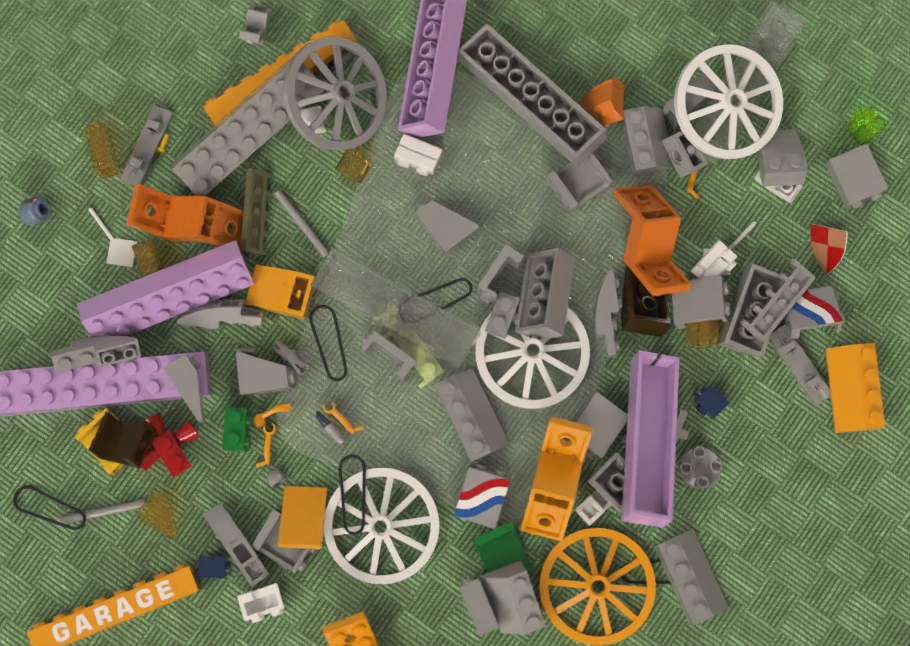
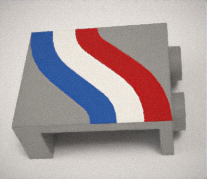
M832 286L807 289L785 315L784 319L790 340L799 339L800 330L834 325L836 333L841 332L842 324L845 323L844 312L839 310V296L837 293H834Z
M475 463V465L469 466L454 516L495 529L511 477H508V473L495 469V472L486 470L487 466Z

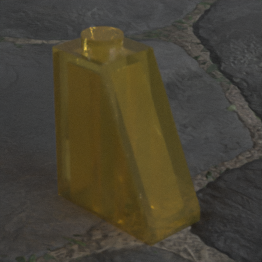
M100 121L89 124V127L84 128L94 171L102 179L121 174L122 171L107 125Z

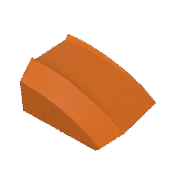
M617 77L612 78L590 90L579 101L578 105L603 127L624 120L623 99L625 85Z

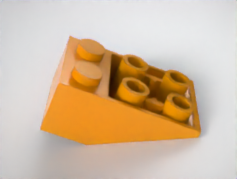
M255 265L252 276L254 285L249 287L245 305L306 320L316 284L315 276L292 270Z

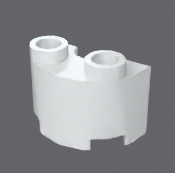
M278 583L237 596L244 621L252 619V623L265 620L264 615L271 613L272 617L285 613V606Z

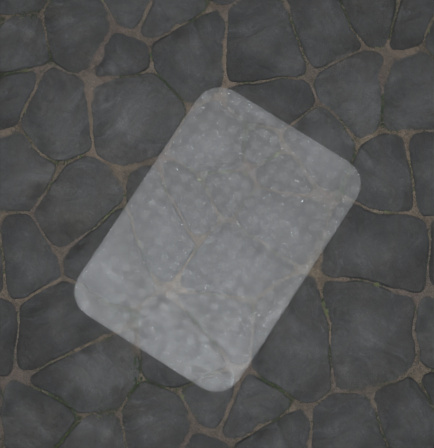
M455 70L445 132L417 138L443 149L442 157L434 175H421L416 172L417 169L414 167L404 168L398 165L394 157L404 134L398 130L408 75L407 71L399 77L390 93L380 126L374 137L313 308L318 305L330 306L336 314L347 365V375L341 381H333L328 377L308 319L297 352L299 357L309 365V369L307 370L305 367H302L307 371L304 375H299L295 371L297 376L295 389L282 391L278 405L289 403L292 409L289 412H277V423L280 434L288 445L305 456L339 467V463L345 456L351 454L358 455L364 460L366 470L391 468L405 472L421 482L434 501L454 508L457 507L470 465L479 463L487 466L486 470L495 472V469L505 471L511 479L497 523L505 525L513 522L514 527H521L550 417L571 421L590 392H596L607 360L604 338H595L594 315L596 302L602 283L609 270L614 271V276L618 275L619 288H616L617 296H621L622 301L625 269L627 266L623 258L632 223L631 215L613 196L614 189L652 184L662 195L666 185L668 170L633 176L623 126L616 123L604 126L606 129V140L595 152L601 159L599 163L602 167L607 168L611 172L613 182L606 190L572 213H569L546 179L548 174L558 171L570 163V161L477 77ZM433 200L476 223L479 226V232L445 256L415 216L416 208L425 201L429 203ZM506 244L522 254L524 258L519 270L509 264L505 266L490 288L498 296L500 292L514 297L521 296L527 254L560 248L575 257L568 308L576 314L586 330L590 346L589 364L580 385L569 397L556 405L542 409H524L502 401L488 389L477 368L475 355L477 336L482 324L495 306L491 302L486 304L478 298L480 295L477 293V286ZM465 278L471 282L473 289L470 296L418 324L410 325L401 320L399 306L406 299L456 279ZM460 281L411 300L402 307V316L407 321H417L466 295L469 292V285L465 281ZM319 308L313 313L312 321L329 372L332 377L340 378L344 374V366L333 315L330 310ZM619 309L617 315H611V318L616 320V330L621 318V309ZM512 320L507 335L524 342L521 334L515 333L516 325ZM568 321L565 324L564 336L550 338L544 345L579 342V338L574 327ZM376 331L416 360L417 367L405 383L398 379L397 372L402 365L379 348L374 347L368 356L364 354L362 350L363 344L361 343L368 333L372 335ZM488 333L484 345V356L521 348ZM534 345L527 348V352L531 356L539 353L538 348ZM581 348L545 352L578 371ZM522 356L485 362L488 372L495 383ZM542 359L546 371L557 393H559L569 385L574 377ZM528 362L501 387L505 392L522 399ZM534 363L528 400L551 397L536 363ZM470 369L474 370L510 444L473 463L470 462L434 384ZM332 402H334L336 409L351 423L353 428L362 424L364 429L351 434L334 415L324 412L323 404L327 411H331L333 409ZM317 411L321 412L337 427V430L346 439L343 445L340 446L324 430V427L316 419ZM348 458L342 464V469L357 474L363 471V466L357 458ZM387 477L371 478L385 484L387 481ZM394 478L392 486L411 493L415 490L407 483Z

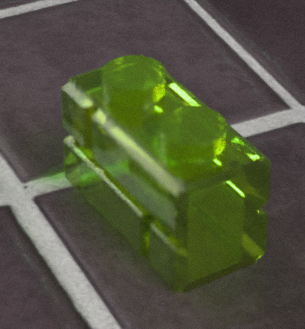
M869 106L866 109L861 107L848 119L850 123L847 126V130L851 136H855L854 140L859 146L872 140L885 127V122L880 116H877L878 113L873 106Z

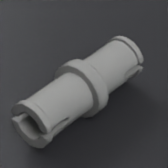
M278 341L275 344L280 349L274 346L273 351L283 359L287 366H291L299 375H304L307 372L302 367L308 370L309 365L299 357L297 351L291 350L283 341Z

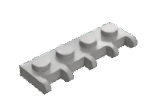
M793 258L790 264L795 268L788 277L783 273L779 274L778 278L783 283L775 293L770 289L766 290L765 293L770 299L762 309L757 305L752 307V310L757 313L750 323L744 319L740 322L760 342H764L816 278Z

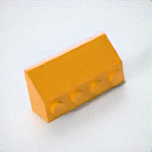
M875 343L853 344L825 349L835 433L871 431L885 428Z

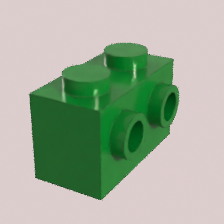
M225 407L222 450L226 452L247 453V448H250L251 435H248V428L252 426V414H250V410L247 408Z

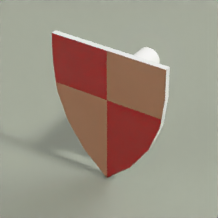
M811 224V246L819 266L827 275L838 266L845 254L848 231Z

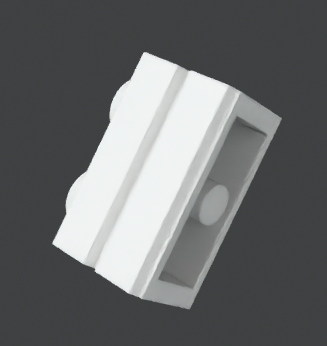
M404 133L394 157L398 165L404 168L414 167L417 169V173L428 176V174L434 175L442 157L443 149Z
M718 240L689 273L696 279L721 276L725 270L730 272L737 264L734 260L738 256Z

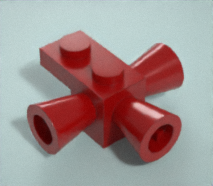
M160 413L147 418L145 421L150 423L157 431L154 436L155 439L152 440L153 447L148 449L141 465L142 469L146 472L159 458L162 459L173 478L193 467L183 452L184 449L181 445L200 438L192 422L188 420L174 433L170 430L166 431Z

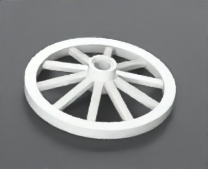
M719 45L696 55L681 72L674 95L675 114L686 138L703 153L719 159L746 157L762 149L772 139L779 127L783 113L781 85L773 68L758 53L739 45ZM723 54L728 87L704 62L705 60ZM731 55L740 56L750 61L737 88ZM699 67L723 94L688 85L694 71ZM755 67H757L764 75L768 84L745 93L744 89ZM770 90L772 111L747 102V99ZM686 92L719 100V103L687 114L685 106ZM732 96L736 100L735 106L731 103ZM722 109L721 114L705 136L701 138L693 129L690 120ZM744 109L769 118L768 125L760 137ZM730 113L728 150L710 145L708 142ZM737 114L753 140L752 144L739 150H735Z
M567 309L566 323L569 321L574 327L579 342L544 345L550 338L538 339L536 336L530 338L529 335L521 334L524 340L522 342L507 335L505 339L498 338L521 349L484 356V345L488 334L485 332L492 312L489 314L479 330L475 355L480 376L495 396L515 407L542 409L558 404L577 389L588 368L590 346L582 322L571 309ZM516 312L513 318V322L515 323V325L518 316ZM531 345L536 346L539 350V353L535 356H531L527 352V348ZM581 348L578 371L545 352ZM522 356L495 383L488 372L485 362ZM542 359L574 377L569 385L559 393H557ZM528 362L522 399L505 392L501 387ZM534 363H536L551 397L528 400Z
M373 468L366 470V479L387 477L380 514L366 486L365 501L373 517L365 514V522L368 525L364 526L362 532L369 531L370 533L345 557L342 555L334 535L349 533L344 528L333 529L335 510L337 506L342 508L339 486L326 508L324 536L333 559L349 575L367 583L391 584L412 576L429 560L439 537V514L431 494L417 479L396 469ZM363 471L343 482L344 494L357 483L362 492ZM394 478L407 483L415 489L387 515ZM418 495L424 500L430 515L392 521ZM345 502V510L362 519V511ZM378 520L386 523L387 529L385 532H378L376 530L375 524ZM431 523L427 546L394 530L397 527ZM361 526L347 528L352 532L360 530ZM390 535L422 551V555L415 563L405 568ZM375 537L370 573L356 568L349 561ZM382 539H384L400 572L376 575Z

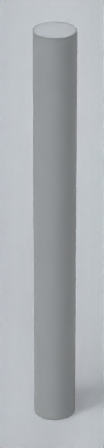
M281 189L277 190L274 193L276 198L324 259L327 258L330 252Z
M144 498L83 512L87 520L147 507ZM80 513L61 516V523L64 524L83 520Z

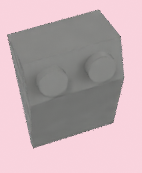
M796 129L777 130L772 139L762 149L757 151L762 187L804 184L808 168L805 152ZM756 131V132H757V134H758L759 137H760L764 131Z

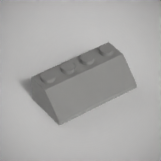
M560 248L527 254L515 333L542 338L564 336L575 262L574 256Z
M753 263L744 266L730 306L731 315H728V322H725L717 342L718 345L736 352L763 358L771 334L764 342H760L740 322L744 319L750 323L757 315L752 310V307L757 305L762 309L770 299L765 293L766 290L770 289L775 293L783 281L778 278V273Z
M473 369L455 374L434 384L471 463L510 445Z
M694 529L654 545L689 625H696L729 608Z

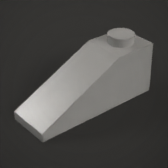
M184 354L164 367V370L197 421L202 424L205 422L201 378L197 370L200 366L194 357L189 358Z

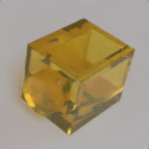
M361 149L345 150L335 170L346 179L361 184L372 161L366 157L367 153Z

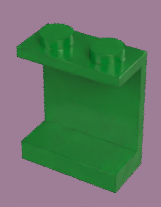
M509 522L473 539L487 573L521 560L528 576L531 575L530 570L533 567L515 531L513 522Z

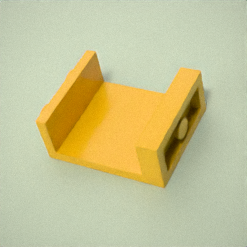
M105 408L96 412L91 423L88 425L84 424L78 429V435L75 439L82 442L89 449L105 412L110 413L119 420L111 410ZM97 458L104 466V470L112 476L124 466Z

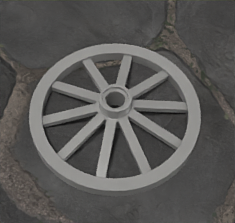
M342 37L317 39L302 47L292 58L286 70L283 85L286 111L296 130L313 145L332 151L348 150L362 145L378 130L386 111V84L376 60L358 43ZM325 46H333L337 79L315 50ZM340 48L346 49L357 56L345 80ZM308 55L331 84L298 72ZM364 63L373 81L353 86L351 83L360 66ZM297 79L327 90V93L296 101L295 80ZM375 87V107L356 97L355 92ZM329 100L330 102L308 127L301 117L298 107ZM351 102L373 115L363 131ZM336 106L331 141L319 136L314 131ZM345 107L356 137L348 141L339 142Z

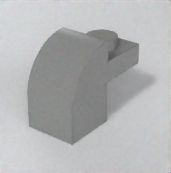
M252 4L247 9L246 22L240 30L239 38L249 44L263 45L268 33L272 9Z

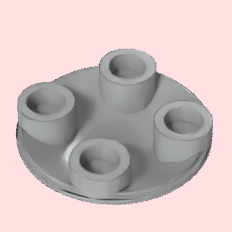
M702 446L686 451L679 463V472L682 479L687 485L696 489H706L713 486L719 480L722 471V463L716 453Z

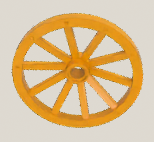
M589 528L570 534L550 551L541 570L539 590L541 602L548 618L563 634L584 644L608 645L629 637L646 621L655 600L656 581L647 555L631 538L611 529ZM589 537L613 539L600 574H598ZM583 539L592 575H589L568 557L563 550L570 544ZM620 542L629 548L637 559L606 577ZM556 558H561L582 576L586 582L549 579V574ZM642 565L646 577V587L611 584L612 581L636 566ZM596 580H600L604 584V589L600 593H596L592 589V584ZM548 585L585 588L586 590L553 609ZM610 591L646 594L644 604L638 616L613 596ZM590 596L576 631L568 627L558 617L557 614ZM605 597L632 620L627 627L614 634L611 631ZM596 599H598L606 636L582 634Z

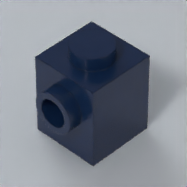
M712 385L707 389L703 386L695 394L697 397L694 401L697 405L695 407L696 410L703 416L707 415L711 420L729 404Z
M199 556L198 578H227V574H231V561H228V557Z

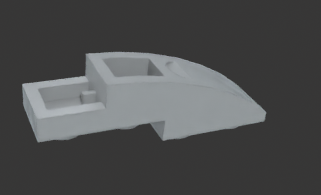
M609 270L602 283L594 315L595 338H604L606 358L615 357L616 351H619V341L614 339L613 333L616 330V320L611 318V315L619 313V309H622L621 296H617L616 288H619L618 275L614 276L613 270Z
M242 299L214 300L180 314L177 324L189 328L199 326L208 330L219 329L222 321L227 324L242 323L250 327L262 325L265 318V310L244 307L245 300Z
M99 336L70 341V347L50 351L55 373L98 363L99 367L141 357L137 338L127 336Z
M221 503L203 514L251 587L269 575Z

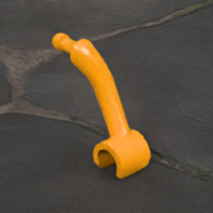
M697 171L689 176L687 193L690 192L697 199L699 194L693 190Z
M332 402L333 409L331 411H327L323 404L324 412L334 415L351 434L364 429L362 424L353 428L351 423L336 409L334 402Z
M289 403L276 405L264 413L257 414L253 422L257 428H260L267 424L266 417L276 412H289L292 407Z
M272 423V432H267L266 427H263V431L266 433L264 442L265 460L256 463L257 468L265 464L270 465L271 438L277 431L274 423Z

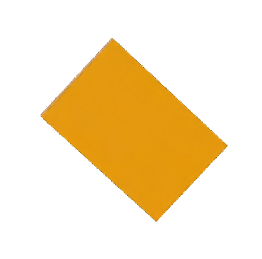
M285 486L278 547L322 549L327 488Z

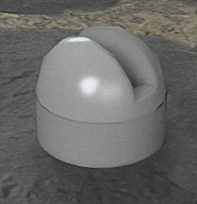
M278 470L271 471L268 474V483L272 489L281 486L286 481L284 474Z

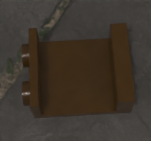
M105 412L88 450L98 459L140 469L157 430L147 421L139 420L138 424L117 420L110 413Z

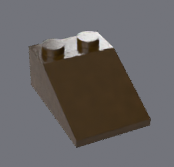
M626 266L621 309L622 331L662 337L671 324L669 295L652 296L632 270Z

